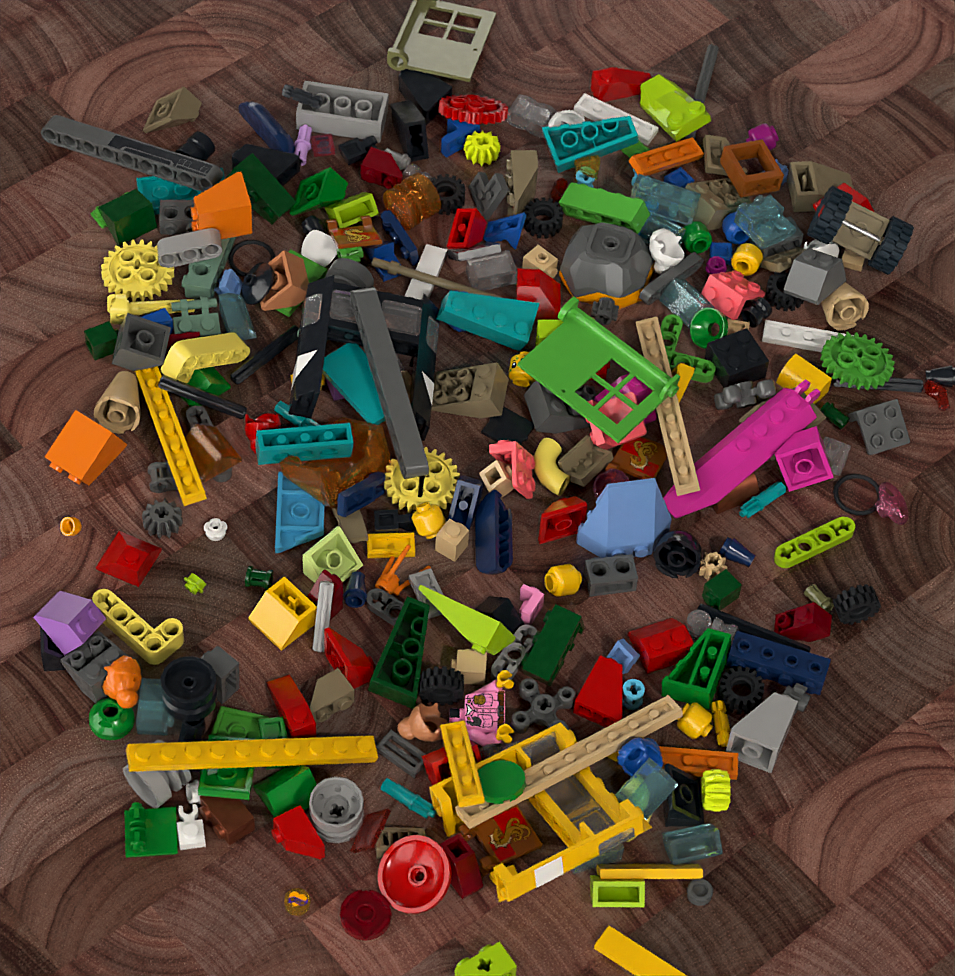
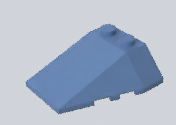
M650 478L607 484L596 500L594 510H589L587 513L588 519L585 523H580L578 526L576 542L581 547L601 558L613 557L617 554H632L633 557L639 558L651 555L659 539L669 532L672 520L656 479Z

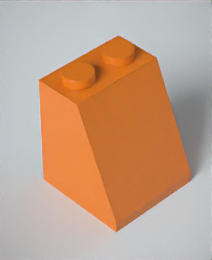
M236 172L194 197V207L190 208L192 220L194 221L191 222L192 231L215 228L219 230L221 239L252 234V206L242 172Z
M75 410L45 455V458L51 461L49 466L57 472L62 473L65 470L69 473L67 478L78 485L84 482L89 486L128 444L111 431Z

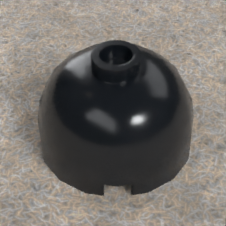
M675 530L666 533L659 539L653 553V558L656 561L657 569L664 575L677 579V575H686L685 578L697 572L702 560V550L698 540L691 533Z

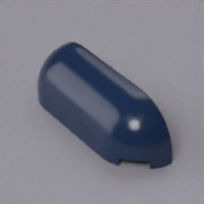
M253 101L239 104L241 116L270 149L295 153L293 139L263 105Z
M495 489L483 498L475 517L476 566L480 572L488 575H497L505 572L512 565L513 561L512 513L510 508L506 509L500 499L502 494Z

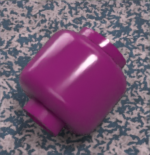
M766 123L748 131V138L745 139L746 142L763 139L769 151L774 149L776 142L779 141L775 128Z

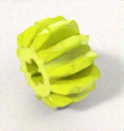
M483 129L480 133L474 131L472 135H468L464 144L467 160H472L473 165L480 163L481 167L484 163L491 165L492 161H497L500 152V143L497 136H492L491 132L486 134Z
M720 769L705 770L701 778V802L703 803V808L713 812L727 810L731 796L728 772Z

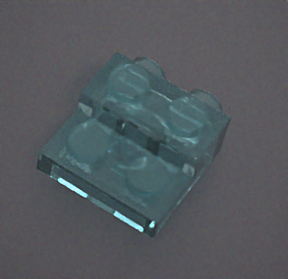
M759 195L753 203L747 204L744 202L737 208L734 222L762 250L793 236L796 228L782 215L784 207L771 195L766 197Z

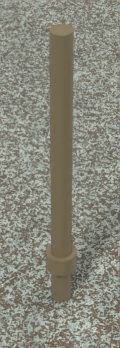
M374 257L371 266L387 270L389 274H400L451 291L457 290L502 298L498 295L401 266L399 262L393 260L388 262Z

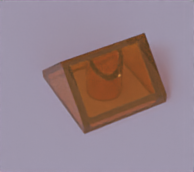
M195 424L185 437L202 483L242 462L240 455L217 427Z

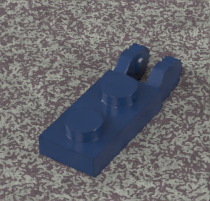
M389 210L382 212L380 217L386 234L390 235L394 244L398 243L404 260L408 259L412 266L418 264L419 255L417 248L398 219Z
M373 472V474H369L368 478L339 493L337 514L347 517L383 495L385 489L380 484L385 481L386 475L382 472Z

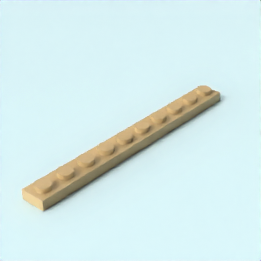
M658 317L636 321L643 356L672 378ZM675 394L672 398L668 397L656 410L677 496L700 491L677 394Z
M667 695L524 770L526 787L523 794L516 800L510 802L509 799L503 801L504 804H493L485 801L482 804L461 808L458 805L455 807L456 814L471 829L613 754L630 740L638 737L643 738L683 716L682 708Z

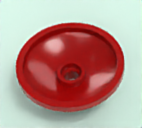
M411 835L399 839L387 849L379 865L378 885L381 894L384 895L390 906L404 913L419 914L432 909L443 899L450 885L452 872L449 857L444 848L431 838ZM424 873V879L419 881L420 874Z

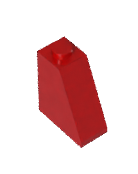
M600 655L575 700L573 713L605 728L621 720L623 665L612 658Z

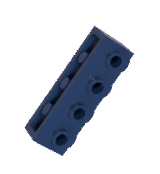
M736 631L726 667L734 668L735 671L738 666H742V671H745V668L748 667L750 668V673L755 670L757 672L756 677L761 676L763 680L768 679L778 682L785 687L788 685L794 687L799 683L807 687L806 693L820 695L831 659Z

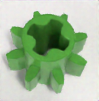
M362 247L337 248L338 259L348 258L359 263L360 258L364 257Z

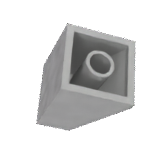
M774 692L732 727L725 752L738 753V761L772 773L790 729L798 701L788 695Z

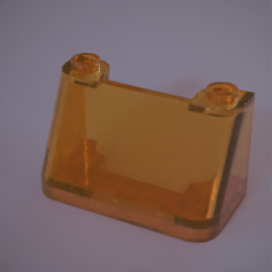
M341 417L333 424L350 423L354 442L351 457L310 460L302 465L299 457L290 455L279 462L282 473L287 479L326 507L338 508L337 499L339 493L368 478L369 474H373V472H386V466L390 465V453L381 425Z

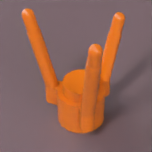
M409 544L406 545L393 566L395 557H390L380 578L376 581L375 588L382 589L390 595L398 596L404 588L410 585L409 580L399 585L400 579L394 574L410 550L411 546ZM426 566L424 569L420 571L431 568V566Z

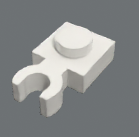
M193 804V812L190 814L184 813L183 806H179V818L183 821L177 822L180 850L206 847L203 820H196L198 818L197 805Z

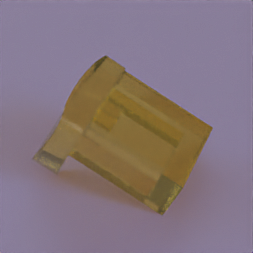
M598 155L575 160V180L578 171L597 180L600 168V157Z

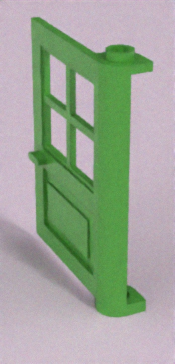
M573 296L561 308L558 314V319L564 323L519 361L517 366L619 443L668 397L672 398L677 393L680 376L678 374L672 378L578 308L579 300ZM611 359L630 373L615 388L596 374ZM634 377L653 390L639 405H636L619 392ZM590 378H593L610 391L595 406H592L575 393ZM614 395L633 409L618 424L599 411Z

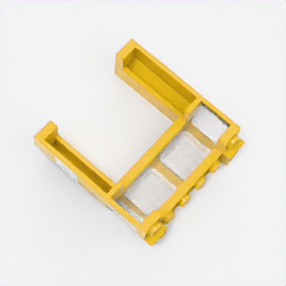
M560 722L477 763V771L488 763L501 760L514 762L524 771L578 742L572 730H567ZM588 766L528 798L530 803L568 848L514 876L503 863L493 867L498 901L507 900V902H510L651 829L652 826L645 820L642 810L638 806L635 807L629 799L618 803L614 793H609L606 790L603 781L599 777H595ZM452 776L429 787L432 805L443 819L447 837L459 832V827L465 824L456 814L455 807L459 804Z

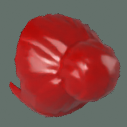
M265 413L259 415L255 421L249 418L248 414L245 415L244 430L246 436L251 441L250 448L254 454H256L255 440L258 430L281 429V421L278 414Z

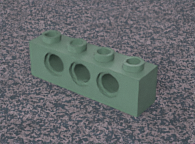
M236 237L221 239L222 253L220 256L189 263L188 275L184 274L182 279L185 297L200 300V297L213 298L215 294L214 288L219 284L217 281L222 276Z

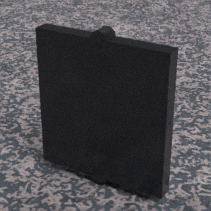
M503 406L502 415L490 417L481 434L496 442L509 440L511 442L516 441L522 445L524 441H528V436L535 426L533 422Z

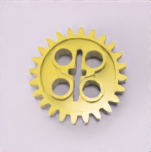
M142 239L139 244L132 240L131 245L123 242V248L115 246V252L108 251L109 257H104V264H101L102 280H104V286L108 287L109 293L115 291V294H126L127 299L129 297L132 298V302H135L137 298L145 301V297L153 300V294L161 296V290L167 291V285H172V278H174V267L165 268L159 264L157 245L153 247L152 241L144 245Z
M424 448L429 465V474L425 475L422 497H418L421 476L404 479L398 461L392 458L391 465L386 466V473H384L386 475L384 489L387 490V497H392V504L399 502V510L407 507V513L417 510L416 506L424 502H429L430 505L436 504L446 510L447 503L452 504L460 473H457V465H452L451 458L445 460V453L438 456L436 455L437 449L428 453V448Z

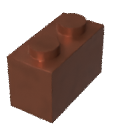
M200 796L201 807H199V811L206 821L210 820L212 822L214 832L220 840L224 838L229 846L255 830L254 817L240 799Z

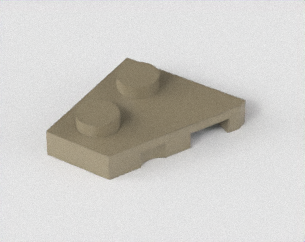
M705 135L703 139L705 173L728 176L720 163L724 146L730 145L726 137ZM745 167L742 168L745 174H747V169Z
M796 247L763 257L760 267L768 269L770 272H782L792 267L794 259L806 249Z

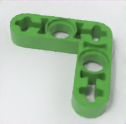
M667 315L663 319L660 329L663 340L667 339L673 343L670 346H665L670 370L672 371L678 363L685 362L691 367L696 366L691 380L702 383L712 381L716 367L711 361L675 352L682 331L683 321L677 315ZM674 324L673 331L669 332V326Z

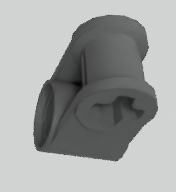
M168 461L154 462L147 467V472L151 476L149 487L152 492L163 493L178 490Z

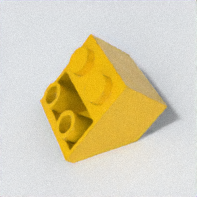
M283 577L266 590L249 616V621L282 651L315 625L317 606L286 577Z

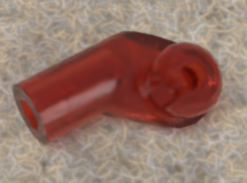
M559 178L554 183L550 193L553 200L558 203L568 186V182L563 178Z

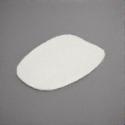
M312 230L304 239L301 255L326 267L335 258L338 247L331 236L318 230Z

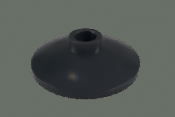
M261 262L249 270L243 280L241 296L245 303L255 305L267 296L274 280V271L271 265Z

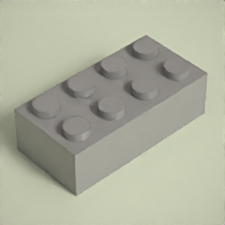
M304 81L302 90L313 93V96L314 94L321 96L323 103L317 109L311 107V104L306 105L299 102L296 110V129L299 130L301 126L308 125V127L312 128V132L349 138L358 137V139L362 140L374 136L378 142H381L388 114V93Z

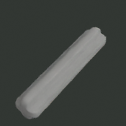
M321 581L319 583L312 649L317 652H324V629L330 626L334 583L330 581Z

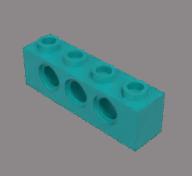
M350 423L258 430L255 440L258 465L351 457L354 444Z

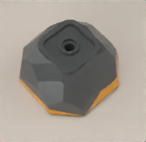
M601 222L595 225L581 226L575 232L566 249L559 277L572 297H576L579 301L593 305L594 301L599 302L600 298L608 297L614 300L615 305H618L619 309L642 301L639 295L650 282L655 261L651 256L648 245L637 233L624 226Z

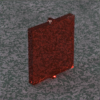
M389 809L367 814L361 829L357 833L355 842L350 850L351 852L358 853L375 847L391 813Z

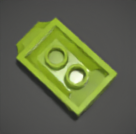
M658 74L641 84V108L676 142L711 122V116L706 112L705 105L702 102L694 101L678 85Z

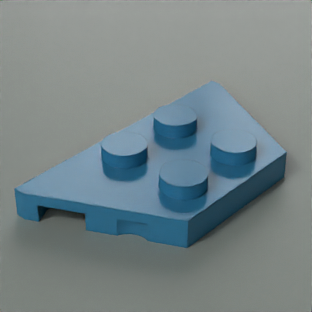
M278 472L275 553H281L324 536L325 491L315 486H309L300 479L294 481L286 477L284 472Z

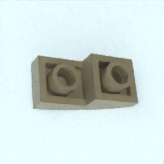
M332 502V512L338 521V526H340L350 543L367 541L368 534L360 509L347 517H342L337 514L338 503Z

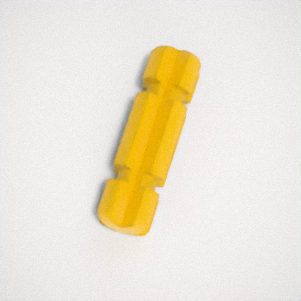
M717 700L711 703V711L714 713L715 731L718 733L717 741L721 747H727L730 726L728 716L725 714L726 706L724 702Z

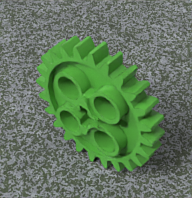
M846 332L845 336L841 333H838L837 337L831 336L830 340H826L820 358L823 361L822 367L827 368L826 373H833L832 379L839 378L840 384L847 382L849 388L852 385H856L858 390H860L861 386H864L866 390H869L870 385L874 389H877L878 385L884 386L885 382H888L892 376L895 362L892 361L893 355L888 354L889 349H882L883 343H874L875 338L868 340L866 334L863 337H859L857 332H855L854 336H851L849 332Z

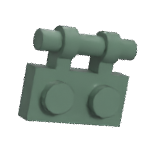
M200 297V300L187 301V299H180V302L171 303L172 312L181 311L182 315L181 317H173L174 333L200 332V337L221 334L218 313H209L208 309L217 307V299ZM201 309L202 314L189 316L188 310Z

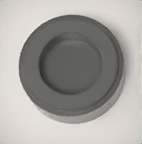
M694 879L689 883L687 898L692 904L703 906L711 901L713 887L707 880Z

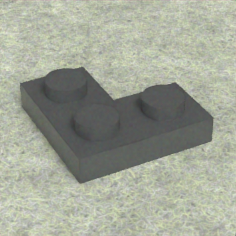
M478 172L469 185L477 209L484 219H489L509 191L504 176L500 173H495L489 181L485 172Z

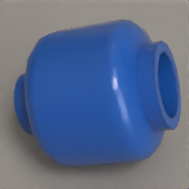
M742 212L730 213L722 222L724 235L732 244H742L748 241L752 235L753 229L750 220Z

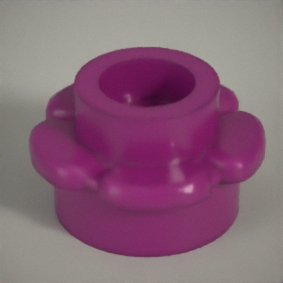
M719 256L711 257L706 263L705 269L708 274L727 271L725 260Z

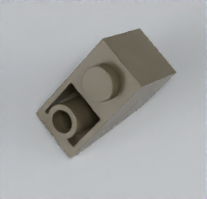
M339 668L317 679L310 705V710L316 723L326 721L332 714L339 710H346L354 703V689Z

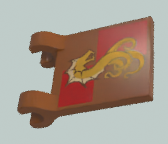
M370 215L360 216L362 226L338 228L336 219L326 220L328 226L327 234L331 236L338 249L382 244V239L372 225Z
M639 437L622 444L614 459L607 465V473L604 479L613 482L618 471L641 480L656 479L668 458L665 446L645 437Z
M518 805L512 806L471 829L465 824L459 827L460 834L466 842L476 836L488 855L479 860L481 864L479 865V870L482 876L490 874V872L494 871L493 867L501 863H508L543 846Z

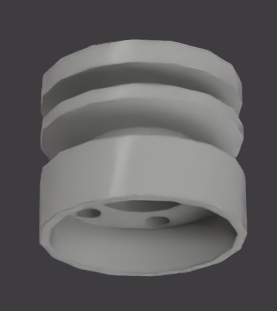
M157 739L154 743H165V742L162 741V740H158V739ZM128 764L123 768L125 778L136 794L145 803L156 809L172 796L171 790L177 792L182 788V785H186L191 780L189 770L129 772Z
M342 777L327 778L315 786L309 801L310 822L321 839L331 843H342L349 841L358 834L364 817V800L361 790L354 782Z

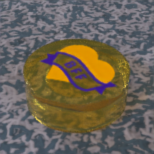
M301 888L289 890L284 897L286 911L294 916L305 914L310 908L309 894Z

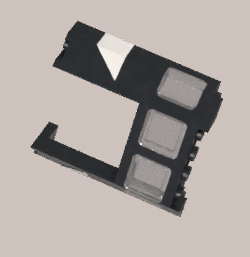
M335 275L308 283L301 313L288 412L290 415L312 418L321 389L327 339L364 347L350 301V291L362 289V287L334 282ZM377 291L395 353L412 356L409 362V366L413 367L409 400L421 441H425L430 429L440 323V320H437L439 309L425 294H423L420 300L413 297Z

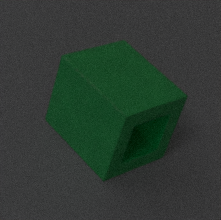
M110 321L84 330L86 346L95 361L114 354L119 331L117 328L113 329Z
M725 569L704 584L703 600L708 606L721 611L739 598L742 584Z

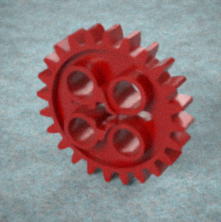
M460 94L459 96L442 97L439 101V113L444 115L445 118H452L451 120L466 121L468 124L479 125L483 123L487 125L488 123L495 124V122L501 123V121H505L508 115V106H505L506 104L501 103V101H495L494 98L488 99L487 96L480 97L473 94Z

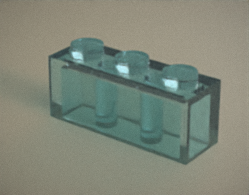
M638 174L632 188L631 198L642 199L651 214L685 225H692L698 211L701 194Z

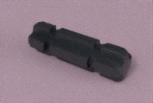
M285 84L282 89L284 97L289 99L293 97L292 100L306 105L311 104V107L319 109L323 103L321 96L316 94L313 96V93L297 87L294 89V86Z

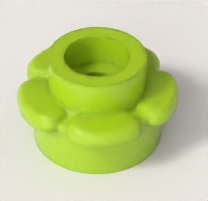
M193 573L188 578H184V581L187 582L184 587L194 595L197 592L203 593L206 583Z

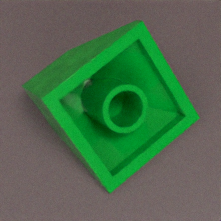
M331 167L302 180L294 199L296 204L291 208L289 214L294 216L342 201L346 195L345 191L348 182Z

